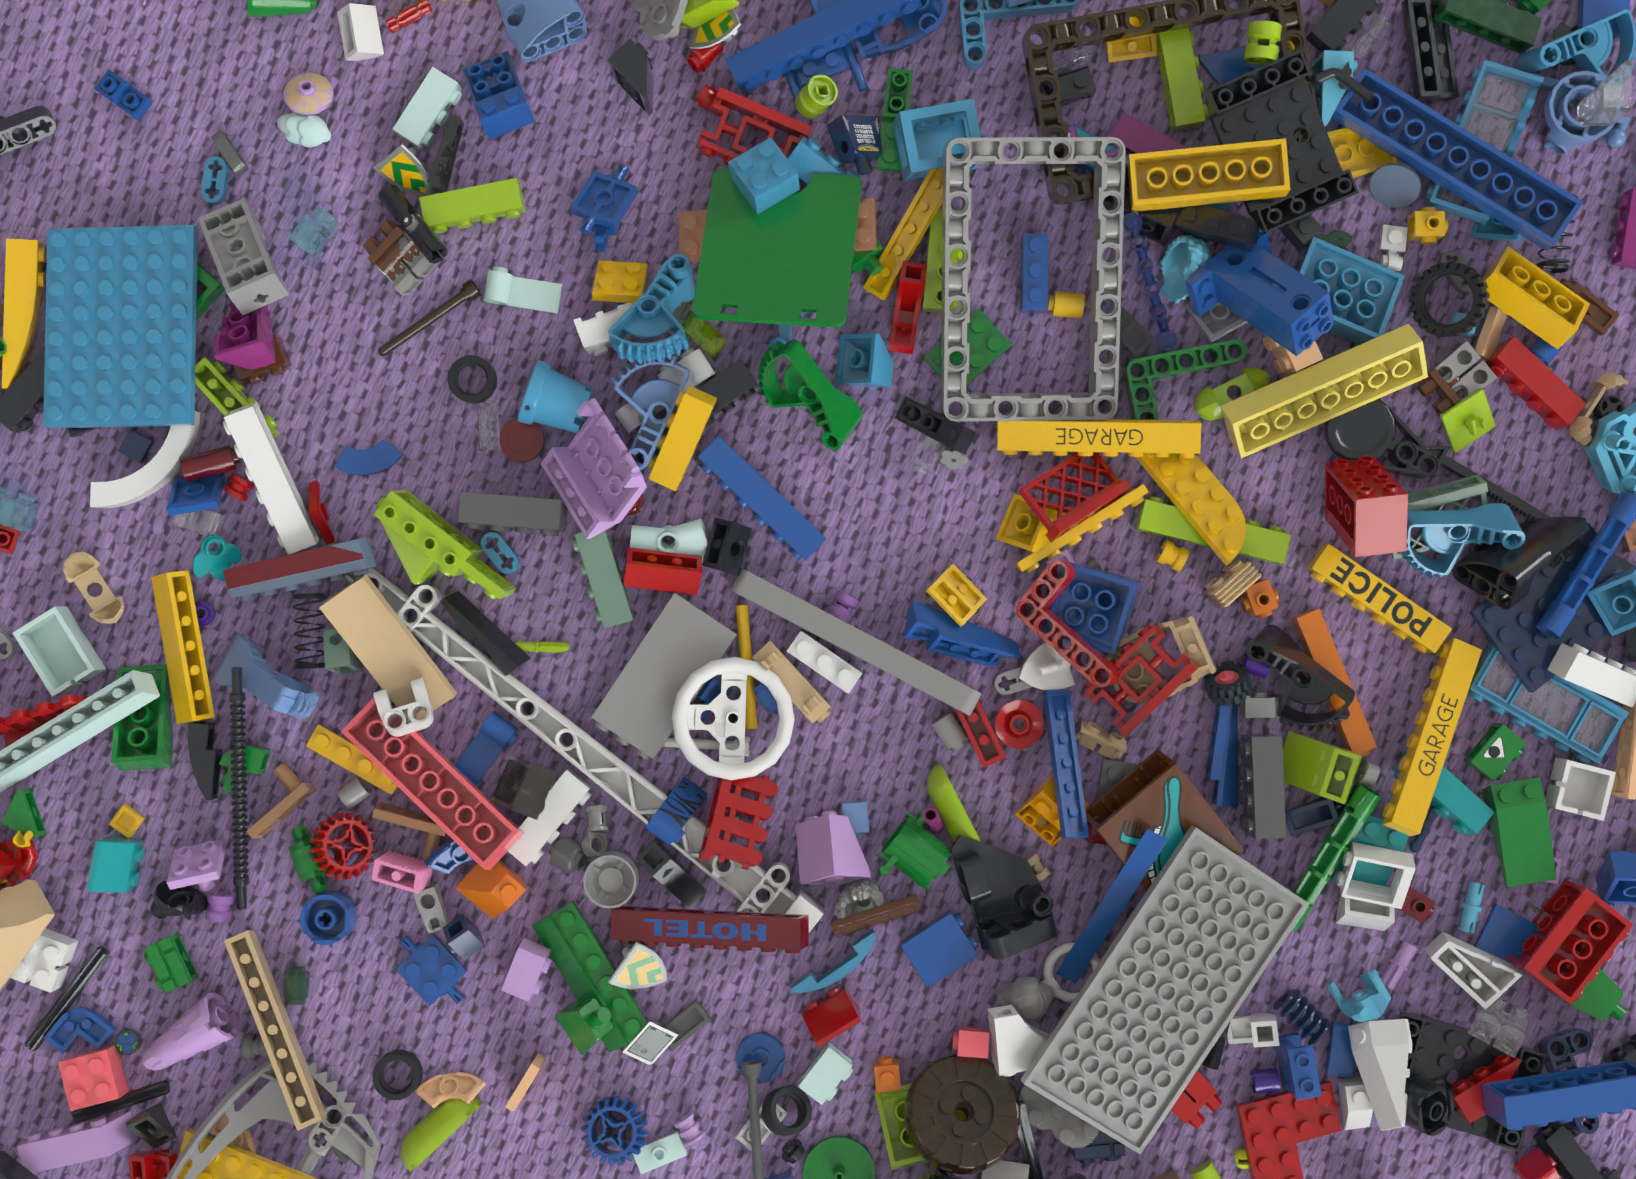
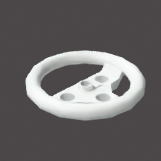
M739 657L712 660L692 672L676 694L671 716L675 741L686 759L707 775L727 780L754 777L774 765L790 744L795 722L791 696L779 676L769 669L766 670L757 661ZM722 674L721 693L708 705L690 704L692 697L703 683L716 675ZM747 675H750L766 685L776 700L779 724L776 737L768 749L752 761L745 763ZM730 686L739 687L741 695L737 700H730L727 697L726 691ZM711 710L714 712L715 720L712 724L706 725L702 723L700 716L703 711ZM732 713L738 716V720H735L734 723L728 720V716ZM689 730H708L719 742V762L712 760L699 751L690 736ZM736 736L739 739L737 749L729 750L725 747L727 737Z

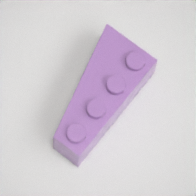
M131 1111L107 1118H98L85 1124L84 1122L77 1123L67 1129H63V1127L55 1128L48 1131L46 1135H43L42 1132L31 1134L26 1137V1142L17 1146L21 1163L29 1171L36 1173L111 1156L138 1140L137 1135L126 1127V1122L132 1118Z

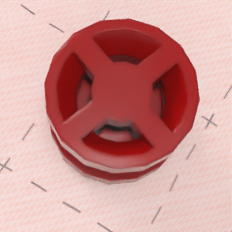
M233 472L230 476L231 482L225 485L223 490L246 502L248 499L247 493L250 489L254 488L255 483Z

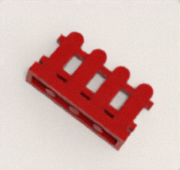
M65 695L59 698V702L39 703L35 705L33 710H15L10 713L11 716L0 717V735H4L5 745H11L89 696Z
M763 775L762 778L754 776L737 780L717 779L698 859L709 861L715 855L718 856L717 861L722 863L725 859L741 863V869L748 870L749 866L757 867L762 862L761 853L753 850L755 843L761 844L768 837L767 831L759 827L760 820L766 821L773 815L771 806L764 804L765 797L772 798L778 792V786L774 782L769 781L770 776ZM731 786L734 787L733 793H730ZM741 789L757 794V801L740 796ZM725 809L729 810L728 816H724ZM736 812L753 817L752 823L735 819ZM720 832L723 833L722 840L719 839ZM730 836L747 840L746 847L729 842Z

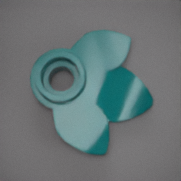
M208 535L201 541V551L193 559V572L197 578H201L209 572L218 580L225 581L223 570L229 569L230 563L242 560L241 551L236 545L225 543V540L219 535ZM215 542L216 548L209 550V545Z

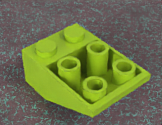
M1289 731L1283 748L1284 782L1345 804L1348 802L1363 755Z

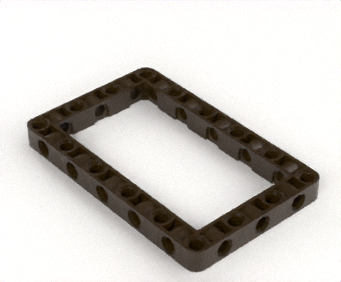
M1167 0L1032 25L1022 38V49L1038 137H1048L1049 135L1068 137L1066 121H1063L1060 106L1062 97L1057 70H1054L1051 52L1268 13L1269 21L1282 25L1281 39L1276 43L1279 46L1278 59L1302 50L1311 72L1300 0H1235L1238 5L1237 9H1232L1228 4V0ZM1179 8L1186 9L1189 13V18H1183L1179 13ZM1130 17H1136L1140 22V27L1132 26L1129 21ZM1080 26L1089 27L1091 35H1083L1080 31ZM1030 35H1039L1042 44H1033ZM1286 41H1291L1294 44V51L1287 48ZM1311 72L1305 79L1317 106ZM1047 85L1050 88L1051 94L1048 96L1043 95L1039 90V86ZM1296 129L1293 134L1294 139L1302 143L1305 140V133L1301 129ZM1059 143L1058 146L1054 147V154L1056 157L1061 158L1065 153V148ZM1043 164L1048 196L1053 203L1063 205L1094 199V172L1078 176L1077 173L1075 174L1072 171L1071 164ZM1125 164L1124 193H1129L1128 167ZM1059 184L1067 187V196L1058 194L1057 186Z

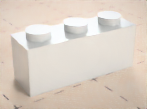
M803 631L799 632L787 650L788 653L848 694L863 674Z

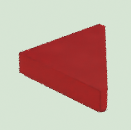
M317 480L309 482V513L326 545L334 543L335 537L327 523L330 519L325 502L320 503V483Z

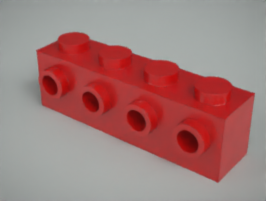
M1515 336L1501 342L1485 362L1493 373L1508 385L1511 392L1520 396L1526 402L1528 408L1536 411L1544 419V422L1555 430L1570 425L1586 405L1576 393Z

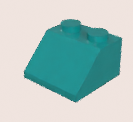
M116 835L97 840L86 891L126 893L134 890V887H137L140 881V872H137L139 862H142L145 855V848L142 847L143 840L128 839L127 837Z

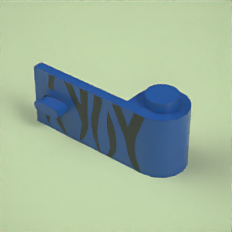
M684 776L645 828L669 846L672 842L677 845L685 834L682 828L708 793Z

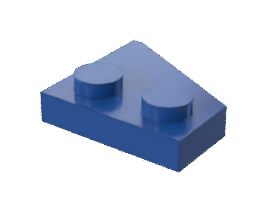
M1246 46L1203 55L1198 59L1201 66L1218 86L1264 66L1244 61Z

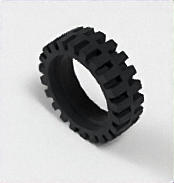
M1457 262L1440 263L1431 266L1430 269H1426L1422 272V276L1417 277L1415 280L1416 285L1411 288L1413 294L1409 296V302H1412L1410 312L1414 313V321L1418 322V326L1421 329H1425L1427 333L1440 337H1455L1473 330V327H1477L1481 323L1480 320L1486 315L1485 309L1489 307L1487 298H1490V294L1486 290L1488 288L1487 283L1482 280L1483 276L1477 273V270L1473 267ZM1455 275L1461 277L1469 284L1472 289L1473 303L1471 310L1464 319L1455 324L1446 325L1437 322L1430 316L1426 308L1425 299L1427 291L1434 281L1442 276Z

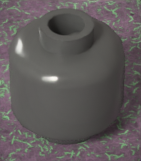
M566 836L562 837L559 841H554L548 851V854L551 855V865L569 874L576 870L580 871L587 860V856L582 850V844Z

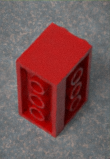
M1361 456L1356 460L1336 459L1333 462L1325 463V519L1355 557L1406 551L1408 493L1377 459L1372 456Z
M1564 879L1543 906L1540 914L1532 920L1533 923L1538 925V935H1531L1525 940L1522 945L1524 953L1519 959L1511 955L1506 959L1550 994L1572 1005L1574 1001H1577L1582 996L1583 989L1589 981L1596 978L1598 970L1603 963L1613 956L1617 945L1628 937L1629 930L1633 924L1588 888ZM1543 911L1548 913L1549 915L1545 916L1539 924L1536 923Z

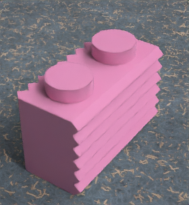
M390 850L374 861L372 880L418 894L430 885L433 869L427 867L423 859H415L414 856L411 858L409 855L406 857L405 854H397L396 851L392 852Z

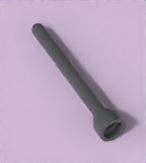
M749 1060L742 1062L741 1066L742 1074L745 1075V1079L748 1082L753 1178L764 1179L757 1081L762 1072V1065L759 1060Z

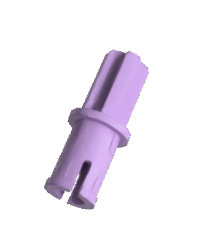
M1405 941L1402 942L1394 958L1389 960L1391 964L1381 979L1386 988L1394 989L1404 970H1408L1406 967L1418 950L1416 947Z

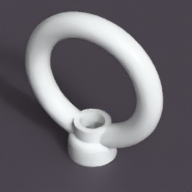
M1075 942L1064 943L1050 952L1044 964V980L1040 982L1052 987L1056 998L1069 1003L1074 1001L1079 992L1070 993L1061 989L1054 979L1053 969L1056 961L1062 955L1069 953ZM1096 953L1090 961L1093 971L1100 962Z

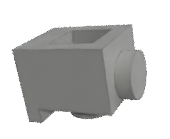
M1252 692V697L1246 696L1247 699L1245 701L1240 699V717L1275 718V712H1278L1279 709L1278 697H1267V692Z

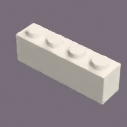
M1563 643L1560 645L1547 670L1567 681L1633 708L1636 703L1635 669L1626 665L1622 669L1623 664L1610 658L1605 662L1606 657L1594 651L1587 654L1588 649L1575 643L1572 647Z
M568 768L519 827L524 834L508 852L525 866L531 861L536 864L545 853L541 850L547 842L551 845L559 836L560 832L557 829L561 824L564 823L567 826L576 815L573 812L578 804L583 806L592 794L588 791L592 786Z

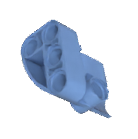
M497 0L506 37L513 43L521 59L525 62L536 60L578 43L586 36L585 15L576 0Z

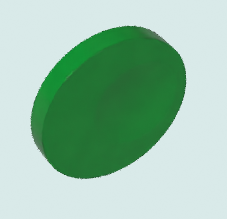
M847 1136L827 1137L815 1144L807 1154L803 1167V1179H875L874 1161L870 1152L859 1141Z

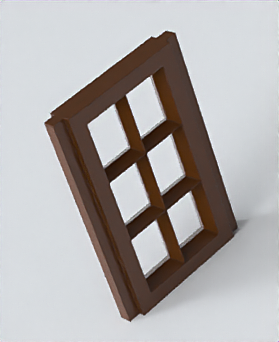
M915 894L831 921L830 924L835 936L839 938L920 912L922 908L918 895Z

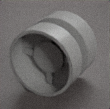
M608 850L603 855L597 856L587 867L583 878L585 893L594 904L600 907L616 908L628 902L638 888L640 870L635 859L628 853L620 850Z

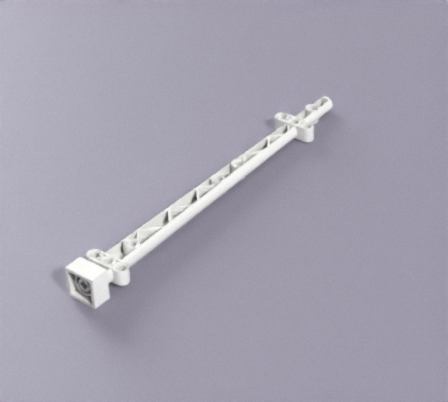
M372 567L367 568L368 573L366 575L370 580L375 578L378 581L377 589L413 636L415 635L646 825L667 799L668 796L511 674L505 676L493 660L434 616L432 612L440 603L442 596L437 587L422 585L411 596H408ZM348 572L345 573V579L353 583L365 574L353 577V573ZM429 589L433 594V599L426 603L423 600V593ZM411 609L417 612V619L413 623L407 617ZM527 701L534 705L535 709L532 715H527L523 710V706ZM565 732L572 734L574 738L571 746H566L562 742V736ZM693 815L689 818L682 828L685 834L677 845L673 842L671 845L742 902L737 912L750 908L753 912L809 915V932L824 915V907L802 889L795 895L785 887L790 879V869L786 864L782 862L774 863L767 871H764L759 866H749L748 870L741 869V863L730 860L731 867L724 870L717 864L718 856L714 855L709 861L698 859L706 825ZM782 869L786 874L785 879L782 881L775 880L772 877V871ZM762 888L767 889L770 892V898L765 901L760 900L757 897V891Z

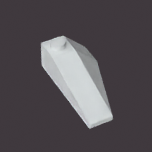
M1408 1019L1368 1021L1348 1026L1352 1052L1380 1131L1405 1127L1408 1095L1405 1093L1406 1077L1409 1078L1410 1069H1407L1408 1054H1412V1039Z

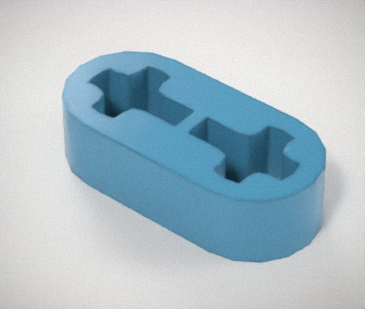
M213 156L209 158L204 166L201 195L204 200L213 205L221 204L227 194L230 167L221 157ZM219 162L223 169L217 172V178H215L216 173L212 170V166H217ZM214 183H216L215 189L219 191V195H215L214 199H212L208 192L213 191Z
M489 532L482 537L481 547L498 570L505 574H512L519 569L520 560L500 534ZM490 537L492 539L498 538L499 541L496 544L501 551L497 552L494 548H487ZM502 554L509 559H514L512 562L514 567L512 569L509 567L503 568L502 565L505 562L501 558Z

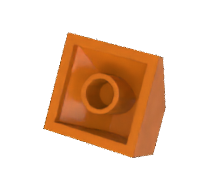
M499 860L490 870H485L476 863L455 886V889L494 919L509 909L524 893L526 881Z

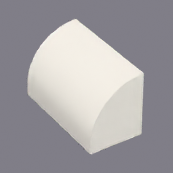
M348 3L337 12L345 60L359 61L376 58L384 54L376 6Z
M1340 897L1336 924L1385 931L1395 922L1394 907Z

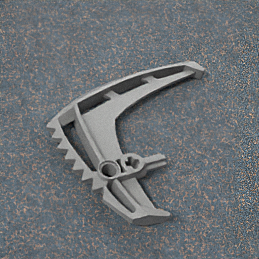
M270 1059L241 1080L212 1110L180 1154L166 1179H178L190 1159H192V1166L183 1179H195L228 1144L262 1119L279 1120L295 1125ZM317 1062L308 1065L312 1078L337 1100V1104L328 1107L322 1103L328 1118L303 1128L311 1134L305 1145L308 1149L296 1170L310 1175L321 1155L325 1156L328 1150L334 1146L365 1169L364 1179H371L381 1148L377 1135L365 1114H354L357 1102H345L348 1091L338 1092V1081L328 1083V1071L318 1074ZM261 1077L269 1079L270 1081L237 1112L235 1103ZM333 1109L341 1113V1120L337 1124L331 1122L329 1118L330 1112ZM226 1114L229 1120L228 1124L201 1153L199 1145ZM349 1116H352L363 1127L374 1142V1146L347 1122ZM326 1134L324 1139L327 1143L319 1145L317 1135Z

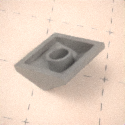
M1191 302L1185 305L1199 332L1211 343L1248 323L1219 302L1201 317L1193 313Z

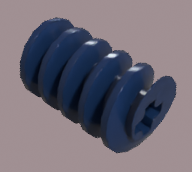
M1293 989L1283 994L1273 1005L1274 1010L1283 1008L1280 1012L1281 1017L1290 1015L1287 1019L1288 1024L1297 1022L1294 1026L1296 1032L1303 1029L1301 1038L1305 1039L1310 1036L1307 1043L1309 1045L1317 1043L1329 1028V1020L1323 1018L1322 1013L1316 1010L1315 1006L1309 1003L1308 998L1302 996L1301 991L1298 989Z

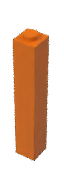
M1311 609L1292 617V623L1305 654L1352 688L1320 609ZM1333 694L1325 701L1329 711H1333L1345 703L1336 694ZM1355 695L1354 700L1348 707L1350 716L1346 720L1342 719V722L1338 725L1335 724L1345 749L1362 754L1363 758L1370 755V750L1376 748L1377 745Z

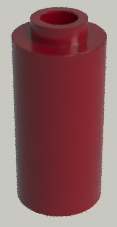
M230 445L179 459L187 483L237 469L236 464L241 463L235 449H231Z

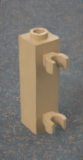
M771 640L752 657L755 661L761 663L766 670L769 669L779 676L789 692L792 702L812 724L816 720L821 723L830 715L828 711L831 707L830 704Z

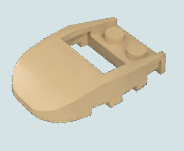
M1195 616L1158 623L1164 631L1171 629L1181 655L1186 652L1191 659L1193 658L1200 665L1170 696L1197 683L1200 678L1210 672L1211 674L1216 672L1217 668L1213 663ZM1142 629L1121 640L1116 655L1108 653L1107 660L1110 661L1113 658L1117 661L1123 655L1120 650L1130 641L1135 644L1141 638L1138 633ZM1149 639L1130 655L1132 659L1139 653L1148 661L1155 656L1153 648L1149 645ZM1139 662L1123 676L1139 694L1156 680ZM1159 666L1157 670L1164 676L1162 669ZM1164 678L1158 685L1160 688L1167 683L1166 679ZM1117 682L1113 684L1116 692L1122 688ZM1130 695L1125 698L1129 702L1137 703ZM1145 697L1140 703L1147 702L1148 699Z

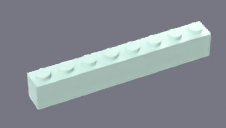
M132 670L0 751V793L158 698L160 694L152 674Z

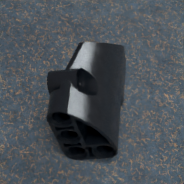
M1550 517L1519 523L1525 535V542L1521 547L1511 550L1505 548L1502 543H1493L1492 545L1486 543L1475 544L1472 552L1454 564L1451 570L1452 575L1458 582L1504 610H1509L1528 595L1535 574L1546 566L1555 568L1576 551L1582 536L1590 530L1585 518Z
M958 835L950 849L963 896L972 911L982 950L994 959H1004L1056 937L1058 931L1052 912L1054 901L1044 892L1028 860L986 843Z

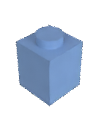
M867 801L842 802L843 816H848L855 836H865L864 832H869Z

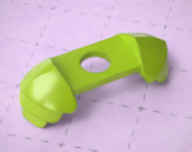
M1256 367L1242 368V375L1214 389L1210 386L1205 387L1198 393L1194 401L1196 413L1204 420L1209 421L1224 418L1221 405L1233 401L1227 395V390L1230 386H1238L1241 390L1240 397L1269 385V374Z

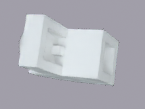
M1251 1013V1015L1233 1016L1227 1033L1229 1044L1253 1043L1254 1047L1280 1046L1277 1019L1274 1014Z

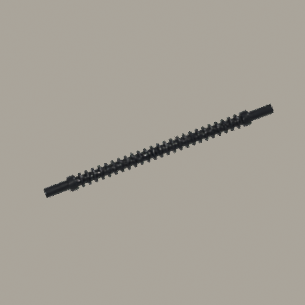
M232 667V692L229 693V701L232 704L229 707L233 711L229 714L233 716L230 719V722L233 723L230 726V729L233 730L230 733V736L233 737L230 740V743L233 744L230 749L234 751L230 755L234 758L231 761V764L234 765L231 768V771L234 772L231 775V778L234 779L231 782L234 786L231 789L234 792L231 796L234 801L231 804L235 806L232 809V812L235 813L232 816V819L235 820L232 823V826L235 827L232 830L235 834L232 837L235 840L232 845L236 847L233 849V853L236 854L233 856V860L236 861L233 863V867L236 868L233 870V873L236 874L233 877V884L236 886L237 909L243 910L247 908L246 885L249 884V875H247L249 869L246 868L249 865L246 861L249 858L246 855L249 850L245 848L248 846V842L245 841L248 839V835L245 834L248 830L245 827L248 825V822L245 821L248 818V815L245 814L248 811L245 807L248 802L244 800L248 797L244 793L247 791V787H244L247 784V781L244 780L247 777V774L244 773L247 770V767L244 766L247 763L244 759L247 754L243 752L246 750V746L243 745L246 743V739L243 738L246 736V732L243 731L246 729V726L243 725L246 721L243 718L246 714L243 711L246 707L243 704L246 700L245 692H242V667Z

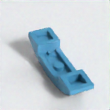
M871 929L852 942L856 952L819 978H816L813 972L810 971L791 984L792 992L805 993L819 990L846 976L858 966L871 949L876 938L875 931Z

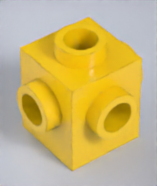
M1435 207L1422 208L1421 211H1414L1408 215L1407 241H1421L1422 245L1436 244V241L1443 238L1448 231V219H1445V211H1436Z

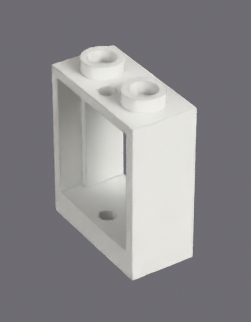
M1352 842L1350 850L1344 854L1343 871L1338 872L1336 885L1340 886L1341 897L1402 909L1416 869L1413 854ZM1357 860L1397 868L1391 887L1351 880Z

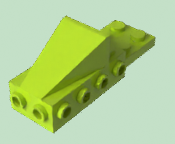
M406 489L392 490L387 496L384 495L377 502L376 508L378 509L373 515L380 519L413 584L418 585L429 582L439 570L448 577L464 574L463 576L471 583H478L484 587V593L495 600L496 598L500 600L509 597L517 589V587L478 558L483 552L480 546Z

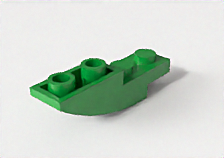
M888 68L880 133L882 153L877 157L876 170L901 173L892 122L900 111L909 109L913 77L912 70Z

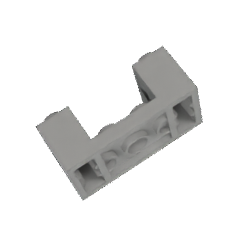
M245 198L198 218L225 291L242 315L289 295L283 278L270 260L263 240H266V236L261 224Z

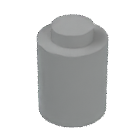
M952 711L931 724L947 750L952 748L956 751L966 744L965 739L968 735Z

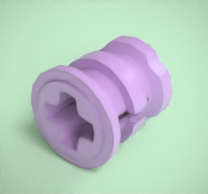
M693 1112L688 1113L674 1123L675 1128L680 1130L681 1138L686 1139L685 1147L696 1143L706 1134L705 1130L700 1131L699 1122L694 1121Z

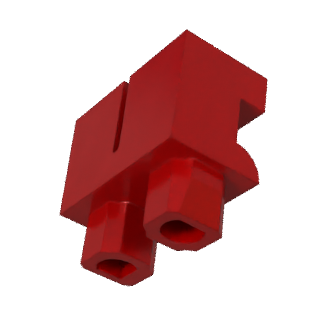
M1197 1070L1185 1088L1192 1098L1183 1091L1171 1109L1184 1123L1188 1122L1195 1128H1199L1205 1121V1117L1198 1111L1204 1104L1212 1112L1222 1105L1221 1100L1216 1094L1217 1091Z

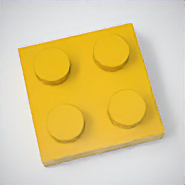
M598 260L592 300L635 303L644 294L648 264Z

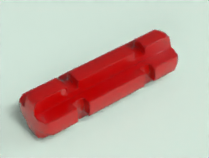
M421 0L417 2V6L412 5L399 12L397 17L394 18L392 16L387 19L385 23L389 31L395 33L401 30V26L406 27L421 19V15L424 14L426 16L430 14L433 10L428 0Z

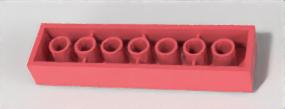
M374 697L342 729L341 732L483 869L490 870L524 834L509 817L419 731L400 737L389 734L381 720ZM393 719L390 727H399L402 724V719Z

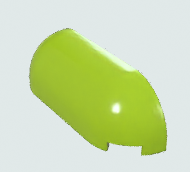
M938 763L930 771L926 787L928 795L938 811L951 840L954 843L958 835L980 841L942 765Z
M476 1096L469 1104L461 1099H450L440 1103L408 1132L402 1141L400 1154L405 1167L410 1172L415 1167L417 1168L481 1106L482 1102Z

